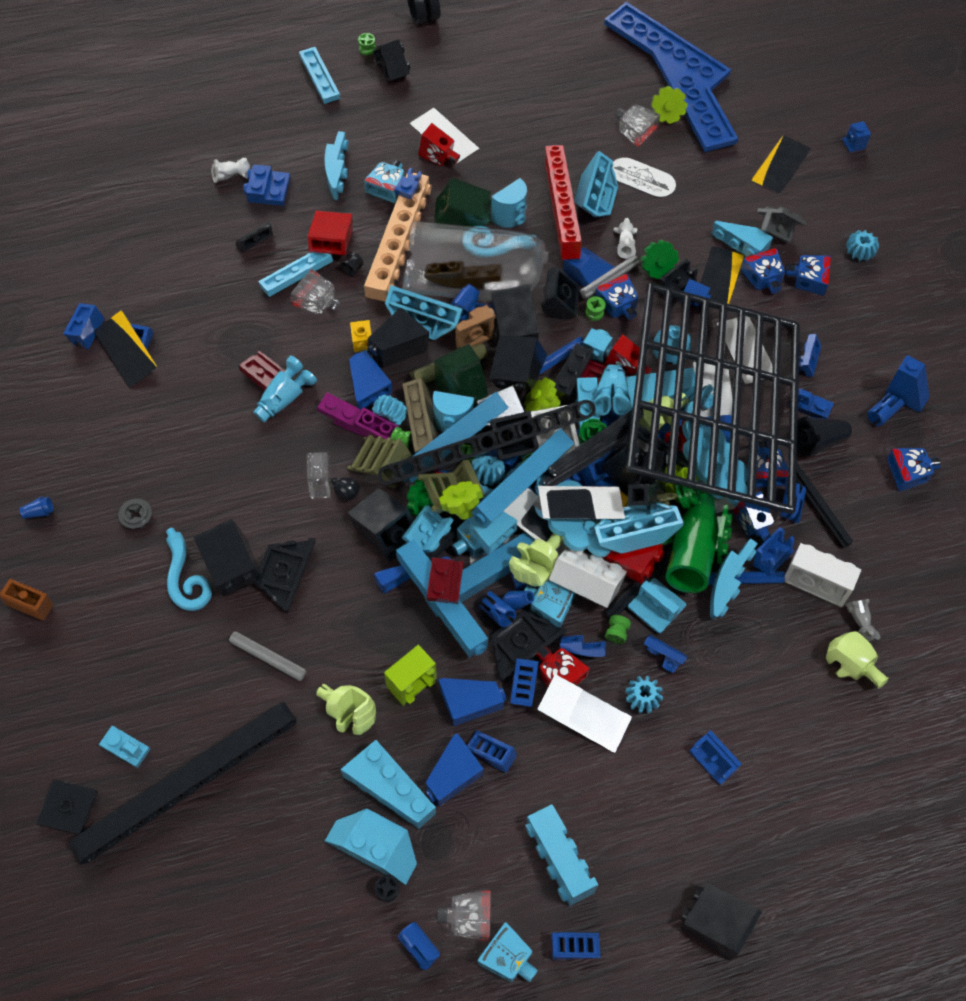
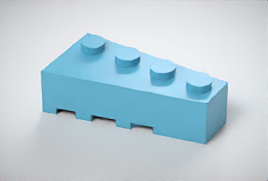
M377 740L341 769L342 776L345 779L353 782L358 788L376 798L381 804L392 809L397 815L418 829L436 815V807Z
M551 804L527 816L525 828L531 838L534 837L538 843L536 850L541 859H546L549 865L546 869L552 880L556 879L560 887L557 890L562 901H567L569 906L594 894L598 883L595 877L589 878V867L585 860L578 859L577 846L573 839L570 837L566 838L567 829L554 806Z

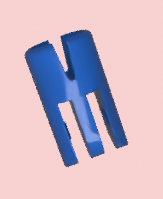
M888 393L868 411L867 417L872 424L880 419L875 426H882L904 406V401L898 400V397L895 395L891 396V393Z
M796 483L795 513L780 512L781 517L794 523H799L806 494V488L803 485L800 491V484ZM788 484L785 488L784 498L782 502L783 504H787Z
M489 591L487 595L495 600L496 603L484 597L482 602L490 610L481 604L478 607L499 626L508 627L512 622L507 616L515 620V610L495 593Z
M417 922L409 924L398 935L400 942L421 969L428 970L440 956L439 950Z

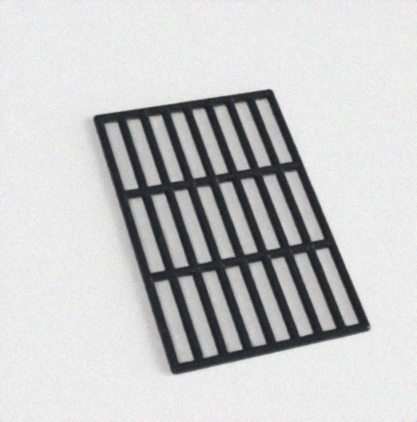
M648 283L625 470L628 473L794 514L796 510L800 324L725 302ZM654 292L665 294L660 343L648 340ZM672 297L683 299L678 348L667 345ZM691 302L701 304L697 353L686 350ZM709 307L720 309L716 358L705 355ZM727 311L738 314L735 363L724 360ZM745 316L756 319L753 368L743 365ZM764 321L774 324L772 373L761 370ZM782 326L792 329L791 378L780 375ZM647 348L659 351L653 403L642 401ZM667 353L678 356L673 408L661 406ZM685 358L697 361L692 413L681 411ZM704 363L715 366L712 419L700 416ZM723 368L734 371L731 424L720 421ZM742 373L753 376L750 429L739 426ZM761 378L772 381L770 434L759 431ZM780 383L790 386L789 439L778 436ZM641 409L652 412L646 468L634 465ZM660 414L672 417L667 473L655 471ZM680 419L691 422L687 479L675 476ZM700 424L711 427L707 484L695 481ZM719 429L730 432L727 489L715 486ZM739 435L750 437L747 494L736 492ZM758 439L769 442L767 499L756 497ZM778 445L789 447L787 504L776 502Z

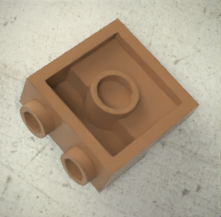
M487 305L477 307L470 312L469 320L461 321L456 325V348L458 352L475 344H481L493 339L495 330L494 319L496 317L492 308H489Z

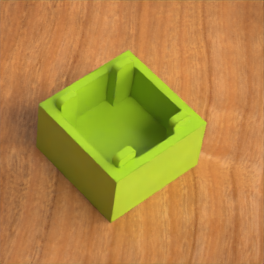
M417 645L384 672L386 687L403 706L406 703L411 704L415 701L414 697L427 686L432 687L435 684V679L437 678L436 663Z

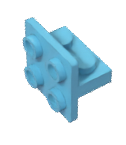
M426 505L402 539L407 543L415 539L424 553L434 552L439 547V541L442 536H445L450 531L453 519L451 517L442 518L437 512H432L429 505Z
M656 578L652 579L650 583L645 581L640 587L639 594L628 605V609L658 634H661L686 607V603Z

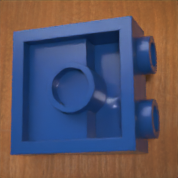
M253 164L252 169H248L247 173L249 183L244 184V194L247 195L248 202L284 206L290 182V173L272 171L271 166Z

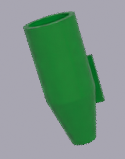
M705 493L700 494L702 503L691 505L683 515V526L676 531L666 571V580L669 585L686 593H698L707 588L715 551H718L717 563L722 564L723 556L728 554L729 544L726 542L731 539L732 528L728 526H731L732 514H728L729 505H724L722 517L717 516L715 499Z

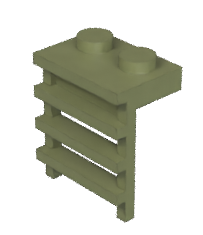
M372 435L364 437L365 443L352 466L348 465L347 470L378 475L381 467L410 458L413 455L401 439L395 441L389 437L383 439L381 436L374 438ZM385 470L381 476L384 481H390L393 479L394 474L391 470ZM398 483L388 486L389 488H396Z
M463 460L452 473L419 474L417 476L418 480H423L434 505L431 508L432 512H437V514L443 511L439 498L443 496L442 492L446 487L448 488L451 485L471 481L473 484H479L483 497L485 495L469 460Z

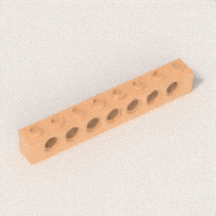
M421 175L419 188L411 200L398 196L364 285L365 297L385 302L390 285L395 286V280L398 281L400 275L399 268L404 265L405 252L410 249V239L415 236L416 232L415 225L420 222L421 209L425 208L426 196L430 195L432 185L429 184V176Z

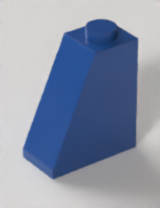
M366 350L356 353L349 359L358 409L368 408L375 403L379 396H388L392 393V382Z
M907 355L885 394L891 393V396L895 395L898 397V400L904 401V405L920 413L930 397L925 364Z
M439 679V688L453 726L504 708L506 696L503 688H498L496 682Z
M458 733L453 735L426 781L427 790L425 793L432 803L436 801L438 806L444 804L484 774L483 767Z

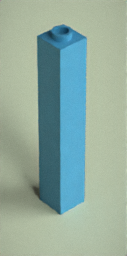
M495 392L413 456L472 437L489 424L490 420L498 417L509 407L500 395ZM443 451L441 454L442 459L449 455L451 451ZM424 457L421 463L425 468H430L433 465V460L430 457ZM405 463L401 470L404 474L408 475L413 472L414 468L411 464ZM417 476L404 480V482L408 481L411 484L417 479Z
M561 428L555 432L472 511L476 522L487 528L545 473L550 465L555 463L574 444L572 439Z
M524 532L496 549L490 556L486 555L463 569L459 600L461 602L465 601L509 574V561L511 557L514 556L521 559V553L516 548L518 544L522 542L530 545L535 539L527 532ZM425 598V601L427 602L431 610L434 612L436 617H439L436 611Z
M415 539L396 550L397 560L427 599L432 562ZM460 600L458 604L454 602L428 601L469 658L473 655L478 656L487 649L488 637Z

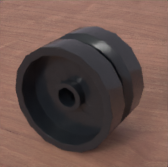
M407 0L411 17L416 25L425 23L427 18L430 21L440 19L439 0Z

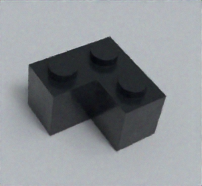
M399 39L372 48L377 65H382L386 81L410 74V64L408 60H405L404 45Z

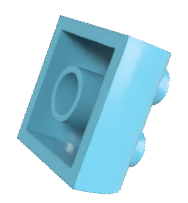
M521 178L492 196L491 221L500 227H515L523 224L526 220L527 186Z
M434 391V421L436 427L442 433L474 409L473 397Z

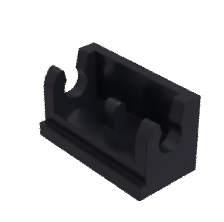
M686 258L661 277L659 285L684 291L689 279L697 282V268L691 271L689 268L690 261Z

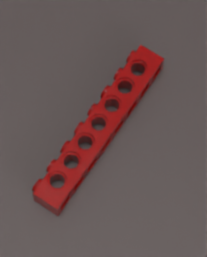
M563 145L545 146V168L561 260L580 259L581 236Z

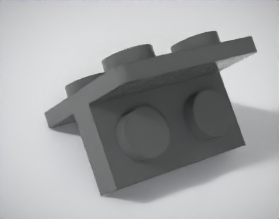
M766 206L765 208L757 209L758 213L765 216L761 230L785 243L791 242L796 225L806 226L807 222L801 219V215L790 213V210L785 207L775 209Z

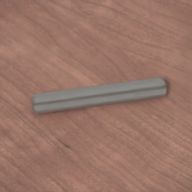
M631 256L581 289L582 297L584 299L591 297L595 294L596 287L624 275L639 265L638 257Z
M233 632L229 638L230 643L299 681H302L306 675L304 668L238 632Z

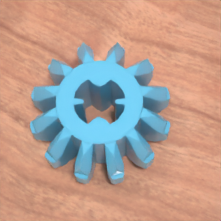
M857 230V232L850 235L846 243L847 254H851L852 259L858 258L859 262L862 259L868 261L878 251V237H873V232L869 234L866 230L863 233Z
M391 395L379 396L372 408L375 414L396 425H400L404 421L407 413L406 406Z
M482 454V456H476L471 463L479 482L484 485L489 484L493 486V484H499L504 477V462L499 460L498 457Z
M649 675L646 676L644 681L640 676L637 677L636 681L631 680L629 682L630 687L625 690V693L628 695L626 702H632L631 710L638 707L639 714L643 712V709L648 714L651 713L652 708L658 709V702H661L663 696L660 695L662 687H656L657 680H654L652 683L649 682ZM645 692L648 696L642 697L640 694Z

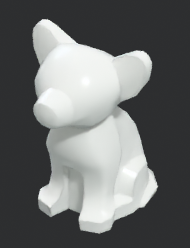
M242 158L236 163L231 161L221 163L218 160H214L212 165L214 183L227 180L237 173L247 179L248 169H250L247 158Z
M625 218L624 222L620 223L619 228L614 227L613 231L620 234V244L617 247L618 255L628 259L636 254L633 234L637 233V228H633L630 220Z

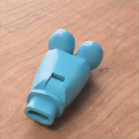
M293 356L287 358L285 372L279 371L263 393L260 402L257 403L258 407L253 413L264 423L269 417L273 418L275 414L279 413L302 394L303 391L300 387L303 385L312 386L317 382L316 377L308 370H302L294 381L291 379L303 368L302 363Z
M608 365L604 370L598 385L597 397L593 401L597 415L603 416L608 414L611 409V402H613L614 412L619 416H623L631 410V402L628 399V384L621 365Z

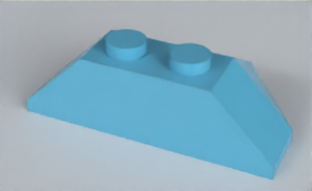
M600 151L595 154L582 173L574 199L577 205L594 217L611 215L618 189L616 174L613 169V160Z
M390 285L385 305L391 315L399 308L403 309L429 331V339L436 340L454 330L459 323L463 310L462 308Z
M657 502L656 510H635L629 506L623 507L625 519H602L599 524L595 525L594 530L601 547L619 553H626L664 543L683 526V521L677 506H668Z
M364 809L336 820L325 839L326 843L381 873L394 877L405 886L417 866L408 830L369 809Z

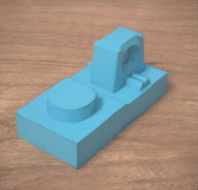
M711 384L702 388L701 407L704 410L713 406L711 392L714 388ZM694 394L689 398V403L681 408V411L692 413Z
M111 726L99 743L100 747L137 769L151 750L145 744L114 726Z

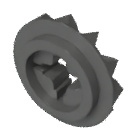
M131 499L125 502L118 513L122 525L132 530L143 528L146 523H149L151 516H153L151 506L142 499ZM139 511L141 518H133L130 512L137 513Z

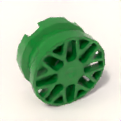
M595 418L583 422L578 435L579 443H584L607 427L605 423L603 424L599 419Z
M675 485L678 499L684 509L690 508L693 504L699 505L702 503L700 491Z

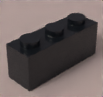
M578 343L575 344L555 380L554 388L557 389L555 395L558 396L560 404L563 406L570 405L577 392V378L582 377L593 360L594 350Z

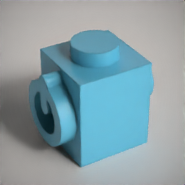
M591 328L583 342V346L594 350L593 360L603 362L613 348L611 345L613 337H610L604 330Z

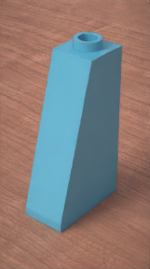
M694 368L684 369L682 393L686 395L683 399H686L694 394ZM676 370L664 373L662 396H669L671 399H674ZM656 373L644 375L642 401L648 402L654 398ZM636 376L626 377L631 410L633 407Z

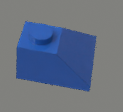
M581 248L580 259L564 260L563 271L575 282L586 287L613 269L614 266L587 248Z

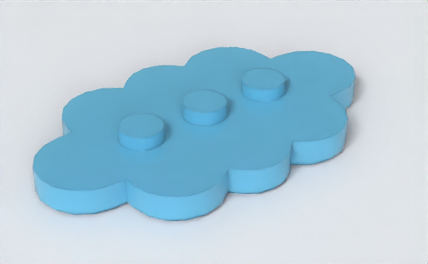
M685 421L682 431L687 441L683 444V454L688 460L691 422ZM700 424L696 476L707 484L711 427ZM719 429L715 486L727 489L730 443L726 442L724 433ZM737 456L736 492L747 494V485L745 483L748 480V469L742 461L738 460ZM711 494L713 497L717 499L725 498L722 496ZM727 498V500L734 506H737V504L740 502L737 500Z
M549 474L540 476L536 481L535 491L538 496V486H543L542 480L549 476ZM567 480V481L561 482V483L558 484L557 486H582V485L579 484V483L576 482V481ZM535 507L537 514L543 518L542 511ZM543 518L548 520L549 529L554 534L563 536V542L571 550L583 551L587 548L589 552L598 557H605L612 551L599 545L594 530L595 525L599 524L602 519Z

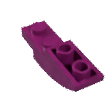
M326 392L317 407V411L333 419L334 424L363 437L372 435L374 438H378V436H381L383 439L391 438L394 429L398 427L395 423L364 407L360 410Z

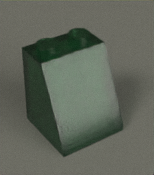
M451 177L436 198L433 227L468 230L474 226L487 225L491 219V214H489L492 204L490 199L491 191Z
M470 344L434 360L435 386L439 392L473 397L474 403L489 396L480 359Z

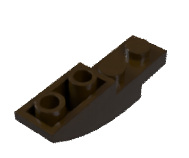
M463 261L433 262L426 265L424 277L434 283L452 288L462 289L470 284L475 289H484L485 283L501 282L503 268L502 264L465 267Z

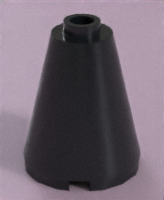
M815 417L799 418L797 450L803 456L812 457L848 440L852 433V427L846 420Z

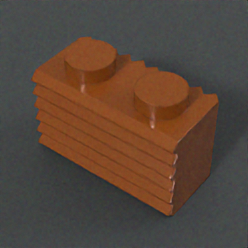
M12 578L8 580L0 592V597L7 606L42 621L45 620L53 607V602L46 593L36 590L31 586L28 587L24 583L21 584Z

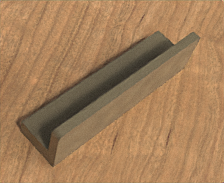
M421 378L403 383L415 453L438 437L429 388Z

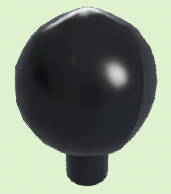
M353 477L332 478L331 483L335 485L334 490L338 498L343 501H350L357 497L359 484Z

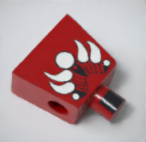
M431 123L422 133L418 152L420 157L440 167L444 166L448 160L456 164L460 158V154L453 151L454 139L435 124Z
M622 334L613 346L604 366L621 365L627 377L634 376L637 373L639 347ZM646 365L645 374H649L652 369Z
M545 646L536 654L543 662L539 666L538 674L547 688L555 674L576 686L588 677L590 668L564 648H560L552 654Z

